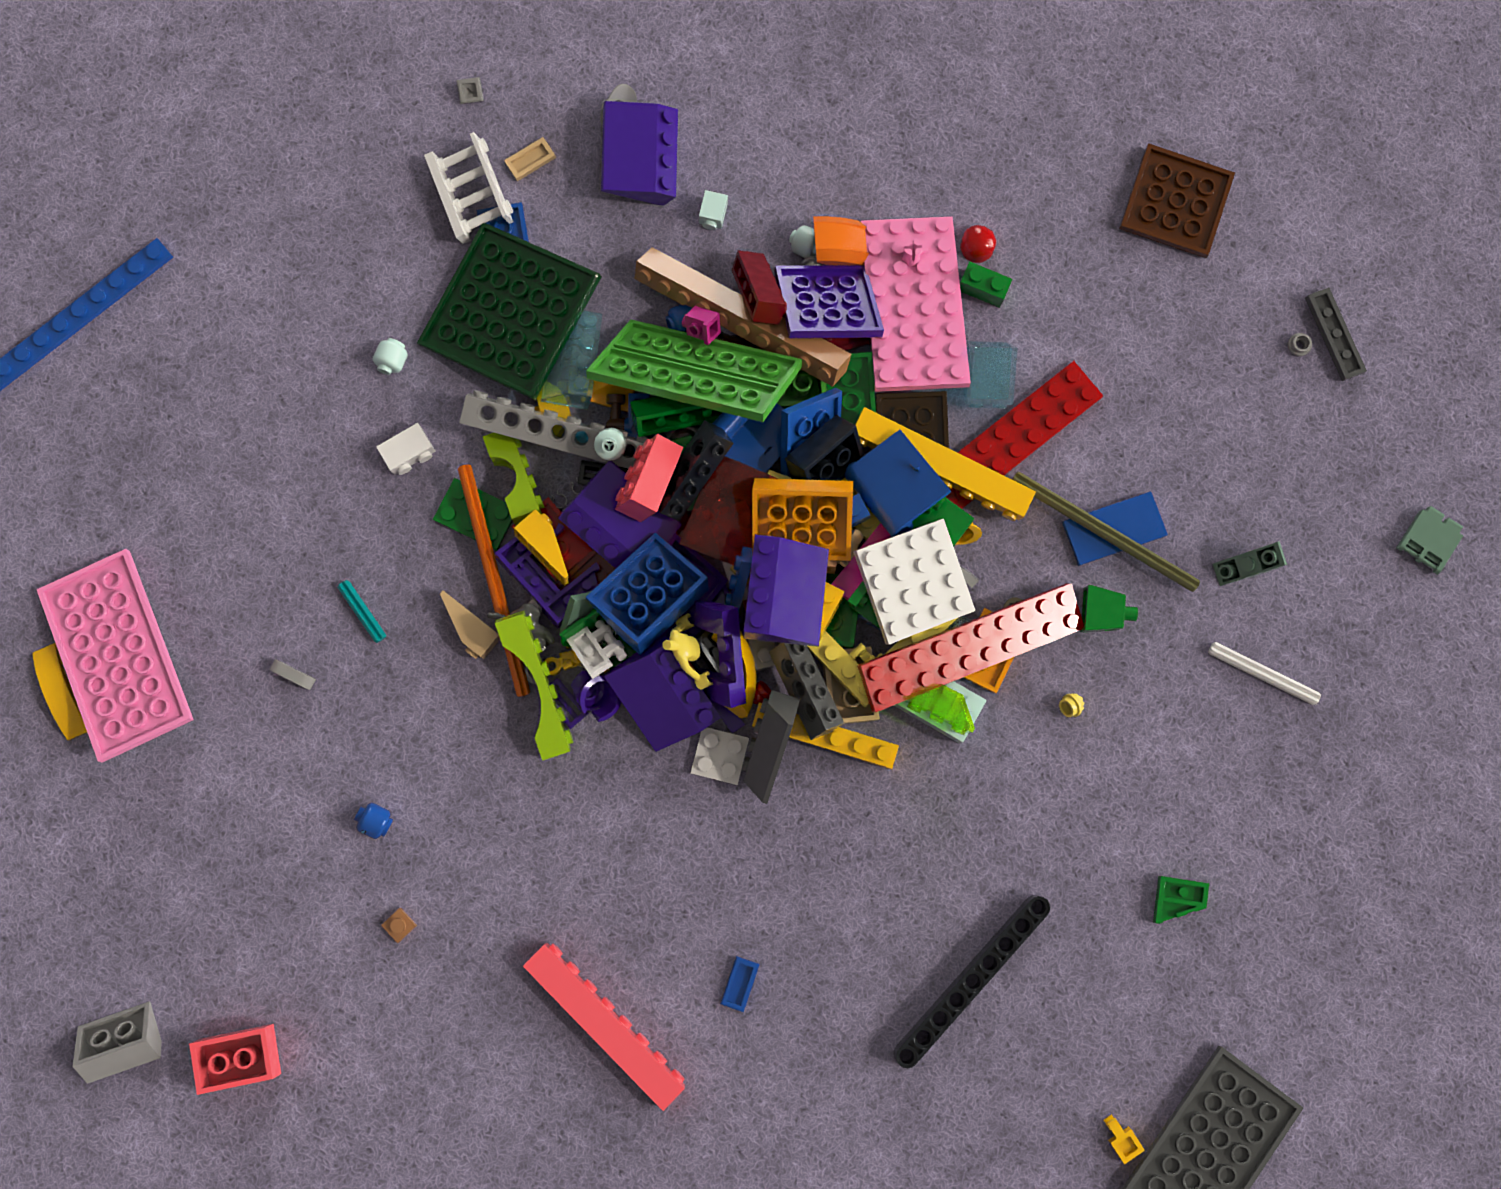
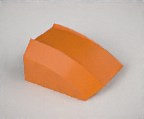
M813 216L817 263L825 265L864 264L869 253L866 246V226L858 220L842 217Z

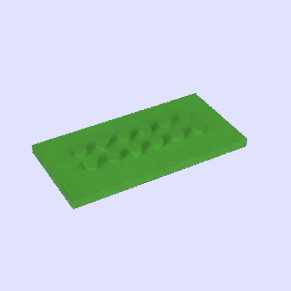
M630 319L586 370L587 379L764 422L802 368V359L714 339L709 345H706L704 340L688 336L687 332Z

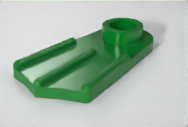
M595 608L592 609L589 615L579 619L560 632L561 644L571 647L567 642L568 638L585 627H588L592 633L597 629L595 623L598 620L605 622L604 618Z

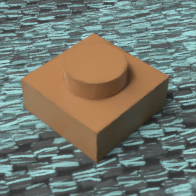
M399 908L381 926L399 943L417 924L402 908Z

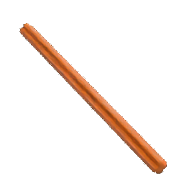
M470 464L462 465L458 468V473L494 611L507 616L510 612L473 470ZM504 647L516 695L518 697L530 694V689L523 662Z

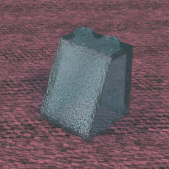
M966 341L971 384L970 387L963 388L964 402L972 408H982L983 404H992L993 408L1000 409L1006 408V405H1013L1018 348L1010 342Z

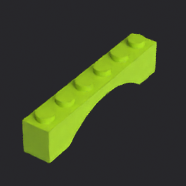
M521 611L496 619L495 626L502 646L524 662L538 686L541 699V717L535 733V741L542 761L570 752V744L574 743L570 730H565L562 722L566 720L562 707H557L555 702L558 694L555 685L549 684L547 676L550 675L547 662L541 661L539 653L543 651L539 639H534L531 630L535 629L531 616H526L525 611Z

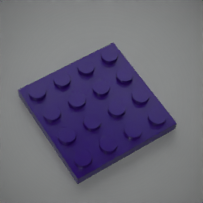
M864 265L775 266L774 275L776 283L781 289L784 301L787 303L784 318L789 338L883 337V324L870 278L865 273Z

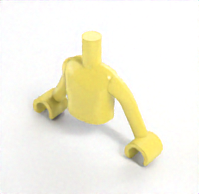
M687 613L676 621L677 626L671 630L669 640L663 642V648L673 652L683 671L691 676L697 688L702 690L713 685V682H710L707 678L710 675L708 671L698 674L689 665L688 661H695L699 658L700 646L695 637L680 633L694 627V624H691L688 620L691 615Z

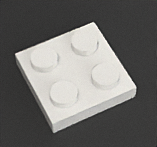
M707 727L701 731L691 774L738 785L749 738Z

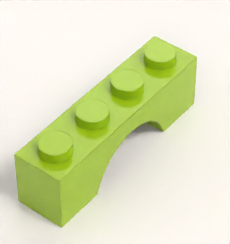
M494 432L483 436L488 454L494 466L507 467L516 473L515 486L511 493L505 497L514 524L517 526L535 509L542 514L541 509L545 507L541 496H536L533 490L537 488L533 475H528L526 468L530 466L525 453L521 455L518 449L522 447L520 439Z

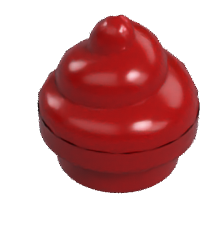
M763 681L756 682L753 704L763 703L764 698L769 699L771 690Z

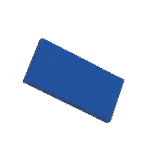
M1151 491L1088 512L1140 545L1168 535ZM1072 519L1062 522L1078 566L1123 551Z

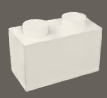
M418 423L376 446L394 475L398 473L403 475L409 472L413 464L418 461L420 463L428 461L432 458V453L436 452Z

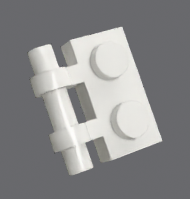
M598 620L595 623L597 630L593 633L590 632L588 627H585L567 639V642L592 679L613 666L609 660L611 656H616L619 661H623L627 657L624 645L620 640H616L613 635L614 631L603 620ZM601 640H605L608 644L603 649L598 644Z

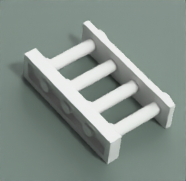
M474 132L470 133L474 145L444 159L442 157L439 158L433 151L424 155L454 234L463 244L472 241L469 233L472 232L473 228L501 215L509 224L513 223L511 217L513 209L509 201L504 199L486 153L489 151L484 138L480 139ZM478 154L481 166L453 179L447 178L445 171L448 170V167ZM486 174L490 186L460 200L458 198L455 199L453 192L456 191L457 187ZM494 195L498 207L472 219H463L461 212L464 211V208Z

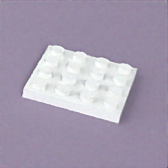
M939 519L853 551L886 645L975 611L944 519Z

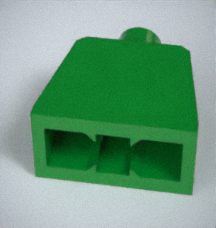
M1087 585L1083 588L1081 617L1084 627L1080 632L1116 631L1123 629L1124 620H1137L1138 608L1125 606V594Z

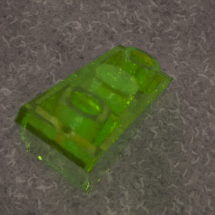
M939 684L911 693L906 697L905 702L908 703L907 707L917 713H920L922 710L930 714L929 719L939 724H942L944 721L952 725L951 730L961 735L973 733L975 727L963 694L943 684Z

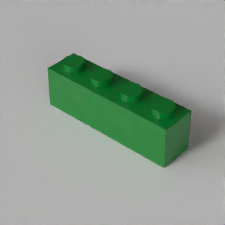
M659 396L630 402L632 422L638 437L701 425L704 420L711 423L722 413Z

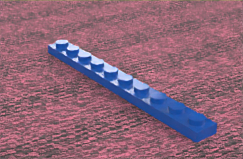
M158 238L153 240L1 357L0 391L171 260L173 256Z

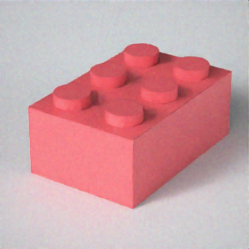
M659 434L651 439H647L642 446L639 445L633 455V458L636 459L633 467L630 466L624 477L627 482L624 488L621 487L616 495L615 500L618 503L615 510L639 522L655 514L658 511L683 447Z
M274 1024L202 1038L189 1043L197 1095L271 1080L281 1074Z

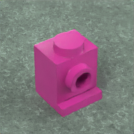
M694 306L683 317L682 326L686 328L687 335L704 340L706 345H709L721 333L720 315L717 312Z

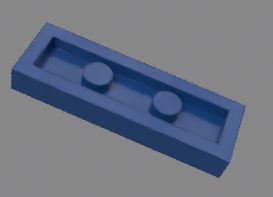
M742 547L741 555H736L734 562L736 574H731L729 581L731 593H726L724 605L738 607V613L752 564V548Z

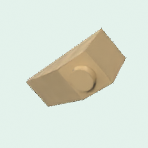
M442 591L440 596L462 643L467 646L465 651L475 659L478 656L485 659L499 642V634L445 591Z

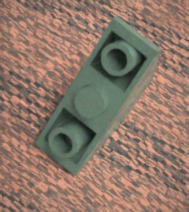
M1275 542L1214 563L1213 567L1219 585L1223 586L1276 570L1287 565L1280 542Z

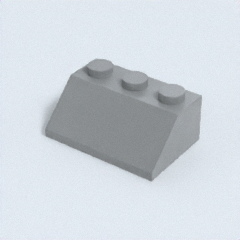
M149 1001L78 1026L72 1067L87 1084L160 1058L162 1040L151 1002Z

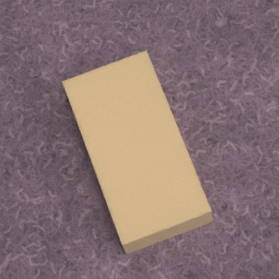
M544 137L504 161L515 179L519 181L554 160L556 156Z

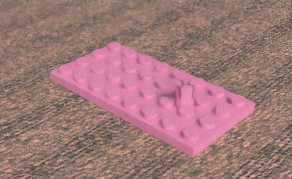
M953 217L861 221L866 226V246L869 253L864 261L865 273L869 275L884 328L883 337H870L875 392L970 387L971 381Z
M129 550L119 551L37 589L98 762L103 763L194 720Z

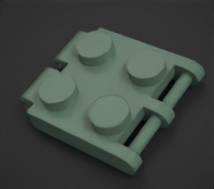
M1430 506L1426 510H1421L1417 513L1396 549L1399 551L1404 550L1415 557L1414 560L1416 562L1424 563L1433 569V573L1438 575L1462 539L1463 535L1460 534L1463 526L1449 517L1442 522L1445 515Z

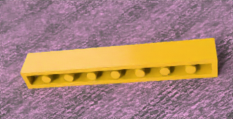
M865 407L855 424L861 445L864 448L867 445L874 449L900 429L950 490L954 488L960 491L962 497L969 500L974 498L982 502L981 505L986 509H997L1003 512L1002 516L1009 520L1015 521L1016 519L1024 518L1036 491Z

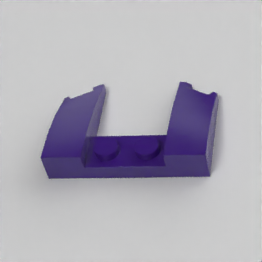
M558 523L556 529H554L556 537L565 530L562 524ZM514 537L495 552V559L510 576H513L542 608V612L558 629L562 625L570 596L591 592L598 586L595 572L600 571L599 565L597 563L593 564L560 591L533 561L535 556Z
M701 599L696 600L695 612L691 617V623L703 630L717 634L720 673L703 668L695 669L698 674L706 671L710 673L707 678L710 682H713V685L703 689L709 699L728 708L746 704L738 607Z

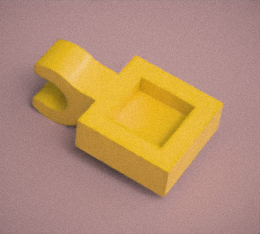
M1112 1114L1104 1119L1107 1127L1114 1135L1108 1141L1123 1164H1126L1145 1151L1129 1126L1123 1130Z

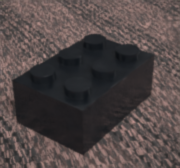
M838 415L832 417L785 457L791 478L841 481L845 478L847 466L852 462H857L864 456L857 427Z

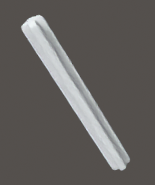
M1217 642L1212 643L1208 653L1307 703L1315 705L1320 700L1321 694Z

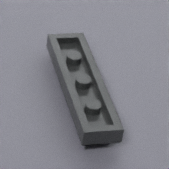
M1328 287L1305 297L1341 380L1345 381L1367 371L1330 288Z

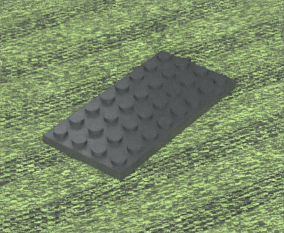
M1218 1046L1122 1189H1250L1303 1110V1107L1226 1049Z

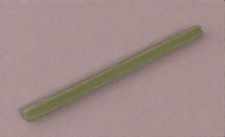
M1016 472L1012 480L1036 491L1034 497L1189 591L1193 592L1198 588L1200 581L1023 473Z

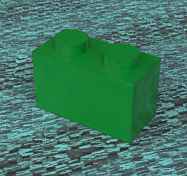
M969 261L960 282V290L962 293L1000 308L1012 279Z

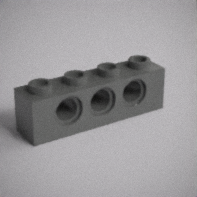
M780 643L772 649L769 654L789 696L800 699L797 713L810 740L826 735L844 724L807 645Z

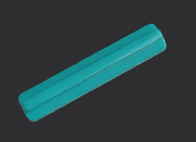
M345 580L337 586L338 590L373 641L378 643L385 639V632L350 581Z

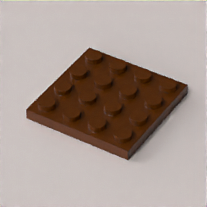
M1148 143L1119 229L1206 259L1209 256L1235 172Z

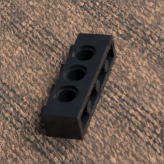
M706 420L703 421L679 457L658 508L661 514L677 521L682 519L734 444L722 428Z

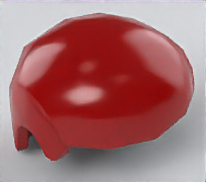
M971 226L964 232L960 244L961 252L967 260L973 263H982L992 256L996 247V238L993 231L986 226Z

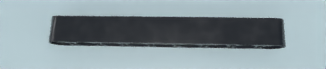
M1038 895L1029 896L896 1045L894 1058L901 1067L908 1069L918 1063L1050 912V903L1046 898ZM1036 900H1040L1042 903V909L1039 913L1032 911V904ZM1023 918L1026 921V927L1023 931L1018 932L1015 924L1017 920ZM1008 937L1010 940L1009 947L1001 950L999 947L1000 939ZM991 955L994 959L993 965L990 968H984V957ZM970 974H976L977 983L972 987L967 986V977ZM956 992L960 993V1003L951 1005L949 1001L950 996ZM942 1011L945 1014V1019L939 1024L934 1023V1014ZM921 1030L928 1031V1038L924 1042H918L916 1039L917 1033ZM904 1049L912 1051V1056L907 1061H902L899 1057Z

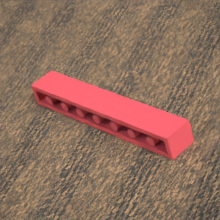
M545 943L523 967L655 1104L664 1111L685 1089V1084L683 1083L685 1078L676 1069L671 1071L665 1065L667 1062L666 1058L659 1051L654 1053L648 1047L650 1042L641 1033L636 1035L630 1029L632 1026L631 1022L624 1015L619 1017L613 1011L615 1006L606 997L601 999L595 993L598 990L597 987L589 979L584 981L578 975L580 970L571 961L566 963L560 957L563 953L555 944L549 945Z

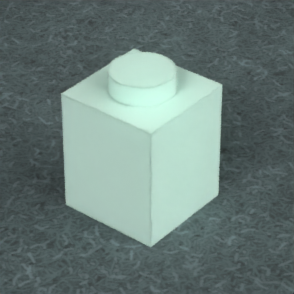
M705 190L699 213V224H702L708 230L722 229L728 205V195Z

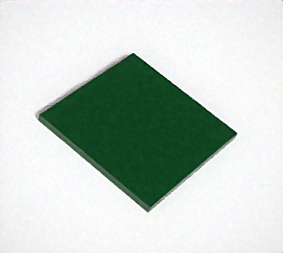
M483 223L417 344L528 398L536 400L602 276L600 273L487 223Z

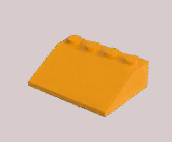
M755 478L752 488V556L756 534L782 537L829 549L828 560L851 561L853 481Z

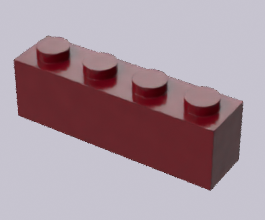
M738 250L732 267V273L752 322L779 325L782 316L786 314L787 303L784 301L781 289L776 283L775 276H773L770 269V264L763 253Z

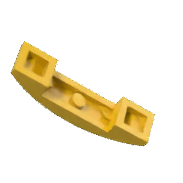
M56 643L33 652L35 671L42 693L60 730L68 741L87 733L74 693L64 671Z

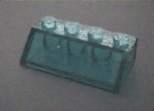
M583 311L543 385L541 402L588 410L592 398L594 380L587 379L586 370L597 359L602 322L601 313Z

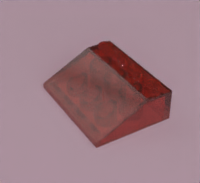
M724 457L700 491L679 544L734 566L736 555H741L742 547L752 548V488L754 479L778 478L739 461Z

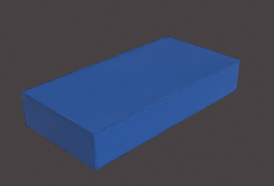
M736 956L720 1003L721 1005L744 1012L760 964Z

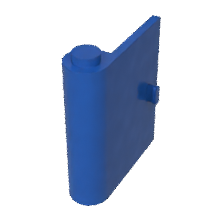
M777 403L764 422L722 412L712 423L722 428L734 443L719 466L749 492L753 488L754 479L762 478L781 456V410L784 409Z
M900 429L857 462L849 464L844 475L847 481H853V489L857 494H860L864 503L891 537L912 530V521L951 493V490Z

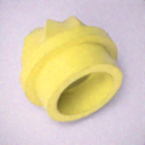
M1066 694L1059 702V708L1066 717H1077L1084 709L1083 698L1078 694Z

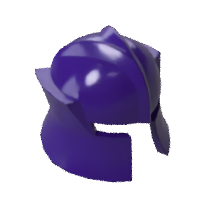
M584 669L571 683L574 698L584 714L587 711H592L591 713L598 722L611 718L620 708L621 701L604 676L598 675L592 679L587 670Z

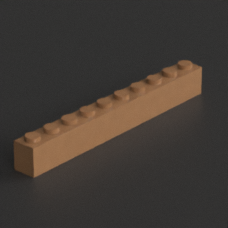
M651 247L636 261L635 280L681 305H687L692 308L698 306L719 313L720 326L766 351L802 359L801 370L833 387L846 373L851 353L823 338H789L784 317L781 318L779 325L752 322L741 294L661 251Z

